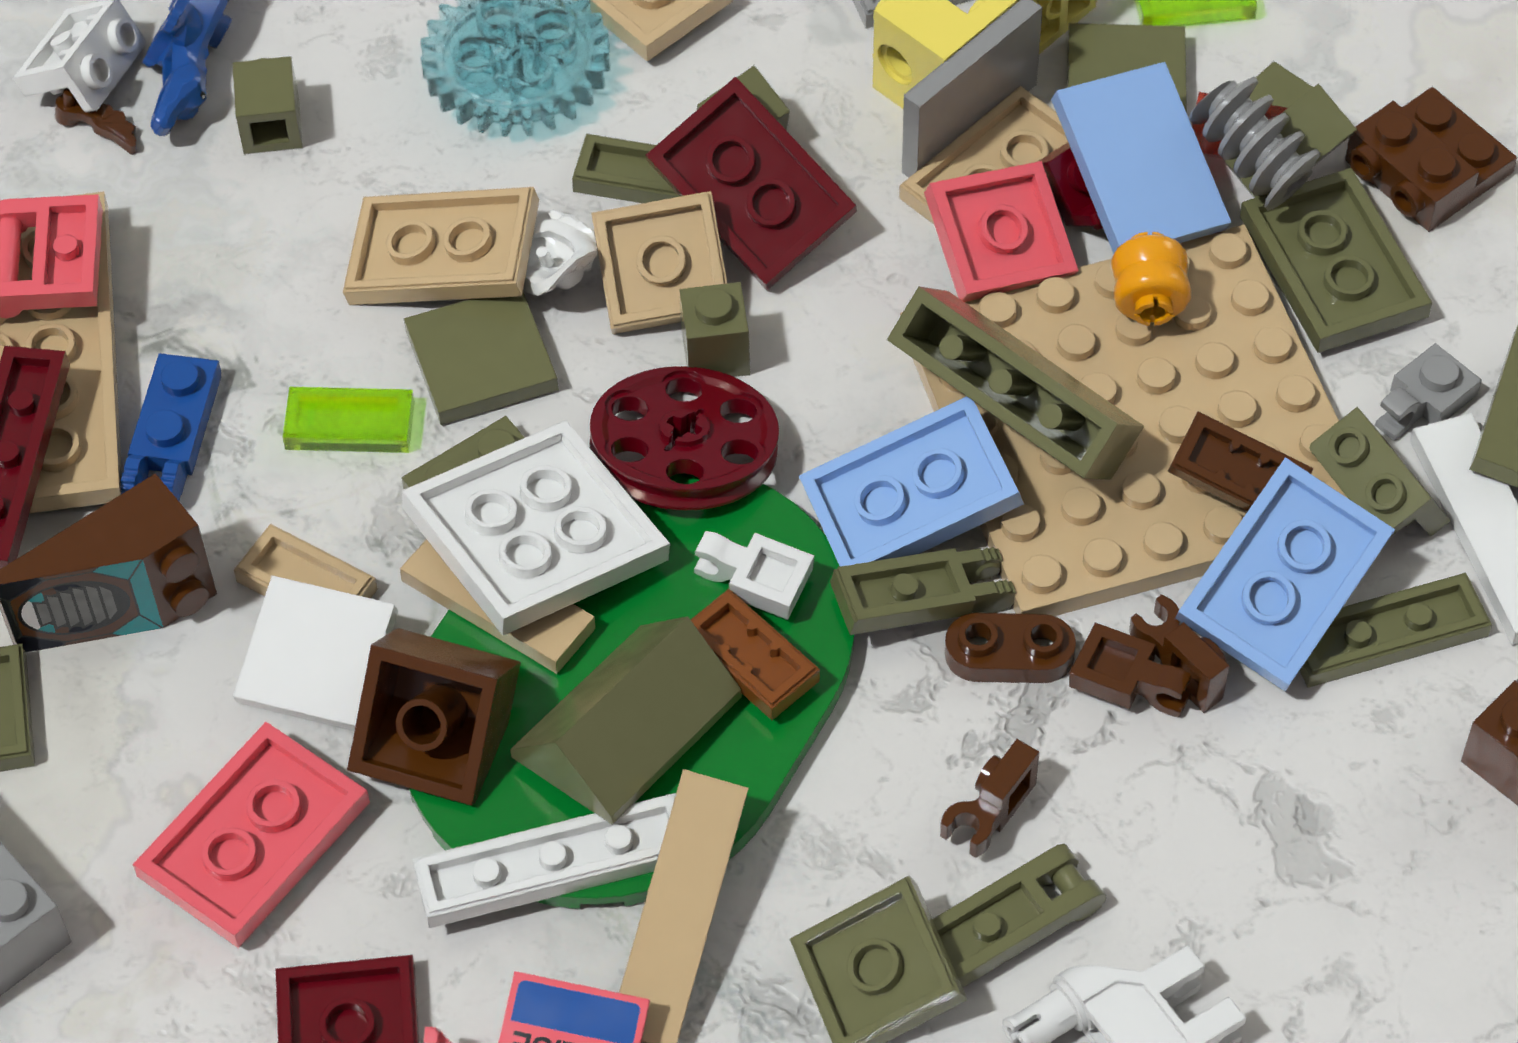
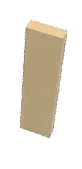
M685 769L682 771L619 991L622 994L650 999L641 1043H677L749 789Z

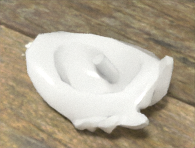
M551 210L549 212L551 219L535 223L523 288L527 293L540 296L552 291L556 286L561 289L572 288L581 281L584 272L591 269L592 263L597 256L595 232L586 223L579 221L575 215Z

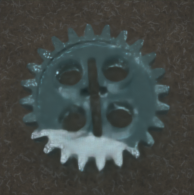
M457 0V8L441 3L439 5L440 20H428V37L421 38L423 56L420 58L423 78L427 79L430 97H439L440 110L447 112L455 109L457 123L460 125L476 117L478 132L484 133L492 123L500 124L502 137L509 135L513 124H521L523 131L527 136H530L534 130V122L542 121L546 127L554 130L556 129L555 115L561 113L569 119H576L575 102L591 106L594 103L592 89H604V72L610 71L608 30H603L602 14L591 13L590 0H577L575 2L574 0Z

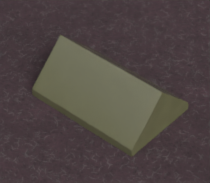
M688 616L641 625L510 749L511 757L613 825L742 697L741 688Z

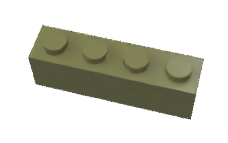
M918 286L887 338V341L1085 479L1111 480L1144 428V425L949 291Z

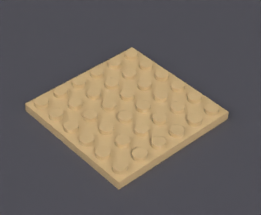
M1245 225L1180 243L1185 248L1188 257L1187 277L1190 283L1191 299L1185 310L1162 325L1154 326V322H1150V326L1140 324L1124 316L1117 309L1114 299L1116 281L1113 276L1111 259L1078 267L1079 271L1074 275L1062 278L1051 277L1039 284L1004 293L992 292L981 299L965 302L1144 425V428L1111 480L1085 479L975 402L1024 505L980 525L988 547L998 548L1002 556L1001 572H999L1002 581L1006 579L1008 582L1012 581L1016 593L1014 604L1012 605L1015 614H1047L1057 616L1194 579L1205 574L1247 511L1167 472L1198 411L1314 468L1311 473L1313 476L1347 497L1310 451V444L1339 420ZM913 359L934 412L966 397V395Z

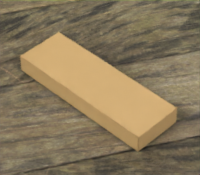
M427 539L400 568L402 582L556 674L595 630V616L572 604L503 636Z

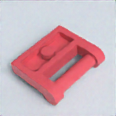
M99 194L0 200V318L15 317L22 310L97 306L103 214ZM28 227H36L32 280L18 281L21 234Z

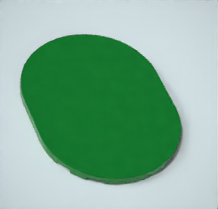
M685 473L670 477L672 481L680 484H692L700 480L692 474ZM762 484L754 492L738 501L702 510H671L634 500L670 543L668 561L574 603V605L595 616V630L557 674L451 610H448L430 637L521 661L509 724L477 801L471 806L408 788L413 804H415L422 819L432 831L437 843L446 851L594 813L513 759L510 749L641 625L686 616L691 620L729 589L731 580L714 582L694 573V568L700 557L695 555V550L705 531L720 534L746 548L754 533L814 555L813 570L788 620L749 604L747 605L820 669V681L773 721L741 693L742 697L635 802L676 793L683 769L747 787L749 789L729 860L739 853L756 835L771 814L835 708L850 672L854 651V635L849 634L830 583L834 569L840 566L826 535L816 523L794 502L765 484ZM653 872L536 902L581 909V904L623 902L625 906L644 903Z

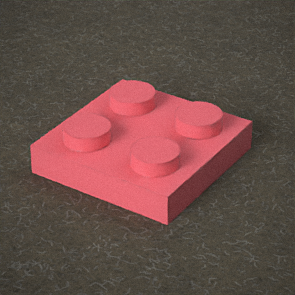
M1042 161L932 182L926 188L924 195L958 298L962 301L968 302L981 299L992 292L1004 293L1039 284L1047 278H1062L1074 275L1079 271Z

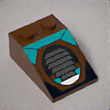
M156 473L0 569V611L13 645L23 644L25 653L161 629L180 617H187L196 613L205 605L208 599L217 594L199 525Z

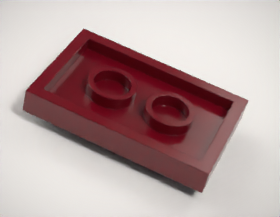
M736 76L646 154L648 163L680 197L711 191L720 241L766 290L770 289L857 212L856 204Z

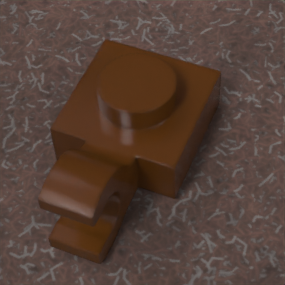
M1160 595L1155 600L1154 613L1164 623L1157 626L1150 625L1136 613L1130 619L1129 633L1134 637L1156 644L1155 655L1161 660L1160 664L1178 667L1191 674L1190 682L1185 691L1190 692L1189 699L1205 713L1223 699L1229 665L1220 648L1207 637L1200 638L1184 622L1179 625L1180 621L1176 619L1179 611L1178 606L1170 598Z
M1095 622L1069 672V687L1128 709L1131 708L1137 694H1139L1158 711L1170 716L1180 717L1190 698V692L1185 690L1190 682L1191 674L1178 667L1154 662L1156 644Z
M1016 739L1002 758L993 755L984 765L976 780L975 789L979 791V797L974 801L955 803L944 812L941 819L940 837L947 840L957 827L963 825L971 826L977 833L970 840L969 854L977 858L985 853L990 846L994 831L1001 832L1035 787L1039 751Z

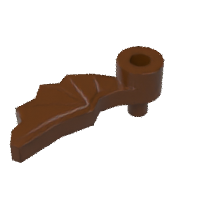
M68 88L64 89L63 94L58 96L55 102V119L59 124L74 126L80 121L91 125L94 133L112 140L130 154L135 153L136 138L134 134L136 126L126 120L124 111L113 110L110 104H102L98 110L86 113Z

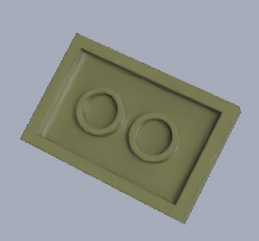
M1352 168L1305 182L1295 194L1273 210L1267 211L1264 206L1269 194L1242 202L1240 218L1317 353L1429 317L1432 301Z

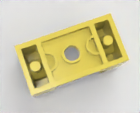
M880 0L873 13V88L903 109L905 93L947 61L1020 0H977L970 8L968 14L948 0ZM1033 0L1042 7L1039 54L1068 31L1069 23L1079 22L1096 7L1097 0Z

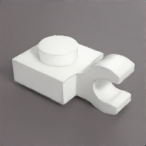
M705 531L695 550V555L700 557L694 568V573L714 582L731 580L729 589L743 602L788 620L813 570L814 555L754 533L746 548L720 534Z

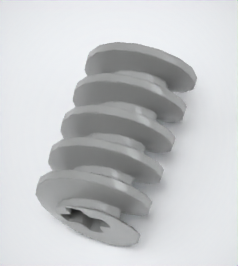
M1251 77L1238 84L1235 80L1227 81L1200 100L1192 110L1189 119L1193 124L1206 123L1202 132L1208 142L1221 141L1218 148L1219 155L1223 160L1237 158L1233 168L1235 174L1239 178L1253 176L1249 184L1250 191L1254 196H1263L1269 193L1264 206L1267 211L1273 210L1304 185L1313 173L1311 169L1319 158L1320 152L1316 148L1299 156L1296 150L1305 137L1304 133L1300 130L1286 137L1280 134L1288 122L1289 116L1286 113H1282L1269 120L1267 119L1265 114L1274 99L1270 94L1255 101L1249 98L1258 84V80L1255 77Z

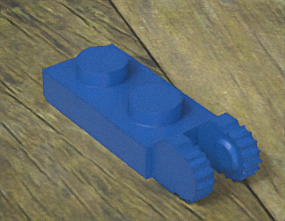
M158 354L130 444L124 472L120 480L121 494L147 479L149 471L152 470L162 472V478L160 479L177 500L180 501L187 476L193 475L220 384L222 372L219 360Z

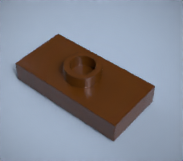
M1198 411L1167 472L1248 512L1285 457L1310 474L1314 468Z

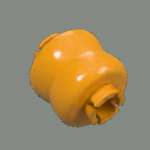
M1142 232L1134 235L1116 249L1111 259L1113 276L1116 281L1114 299L1117 309L1124 316L1143 325L1150 326V322H1154V326L1167 323L1185 310L1191 299L1190 283L1187 277L1188 257L1185 248L1177 240L1158 232H1152L1151 235H1148V232Z

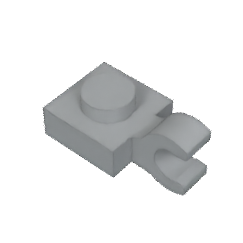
M1434 343L1394 375L1390 388L1391 392L1380 404L1387 412L1376 420L1375 426L1392 440H1396L1422 416L1431 424L1446 420L1478 395L1482 379Z

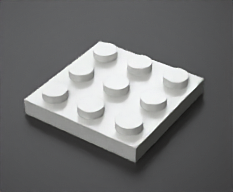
M566 420L402 490V509L503 636L668 561L670 543Z

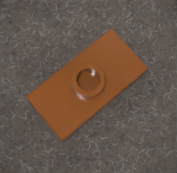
M730 589L726 590L691 619L697 630L741 688V693L772 721L820 681V669Z

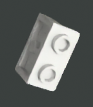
M101 0L68 8L12 79L25 97L49 91L56 95L63 93L64 89L68 88L84 112L96 111L143 50L146 40L120 0Z

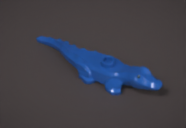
M229 0L171 1L168 7L170 12L160 26L142 61V64L148 67L155 64L162 66V89L158 96L150 124L154 134L166 136L174 127L175 121L179 119H192L198 113L199 107L206 101L208 45L217 49L232 21L231 17L223 14Z

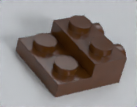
M1433 86L1403 107L1393 100L1355 127L1357 132L1349 137L1345 161L1350 164L1358 177L1365 181H1370L1392 200L1400 213L1407 217H1412L1428 232L1513 173L1517 161L1515 154Z

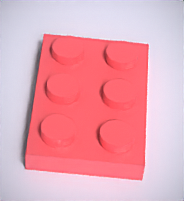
M265 722L133 863V867L138 878L239 948L370 803L368 791L280 730Z

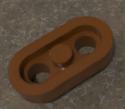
M970 613L959 617L949 626L945 637V660L954 674L967 681L1050 683L1061 679L1070 671L1074 662L1076 640L1070 626L1060 618L1052 615ZM983 637L988 642L983 645H975L970 643L968 639ZM1047 639L1052 641L1053 644L1039 646L1033 640Z

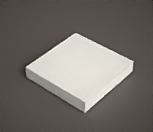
M272 575L233 694L234 699L241 704L355 731L371 644L392 632L398 609L392 603Z

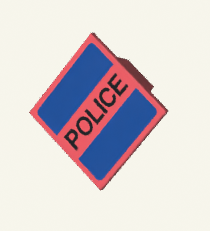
M514 971L498 1043H641L650 999Z

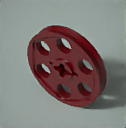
M686 366L663 367L629 376L613 385L600 397L591 414L589 448L633 500L671 510H702L738 501L754 492L768 479L777 460L779 425L776 414L766 398L742 380L705 368ZM677 392H688L696 395L698 398L692 401H677L671 398L670 395ZM623 411H635L641 413L644 417L637 420H623L615 415ZM732 413H742L750 416L752 420L734 423L726 420L724 416ZM628 451L639 453L645 458L639 461L626 462L617 459L615 455ZM732 454L748 455L754 460L746 464H735L724 458ZM685 473L692 474L700 480L692 484H680L672 481L670 477Z

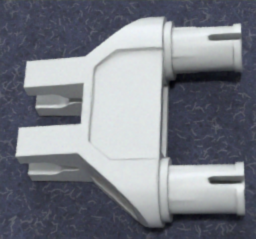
M1187 945L1145 971L1093 965L1068 968L1054 977L1049 994L1015 1015L1003 1019L1002 1025L1011 1043L1021 1041V1043H1050L1072 1028L1076 1031H1082L1091 1043H1240L1242 1034L1238 1028L1245 1025L1246 1017L1232 999L1228 997L1186 1023L1182 1022L1173 1008L1200 991L1201 983L1196 977L1204 973L1205 968L1204 964Z

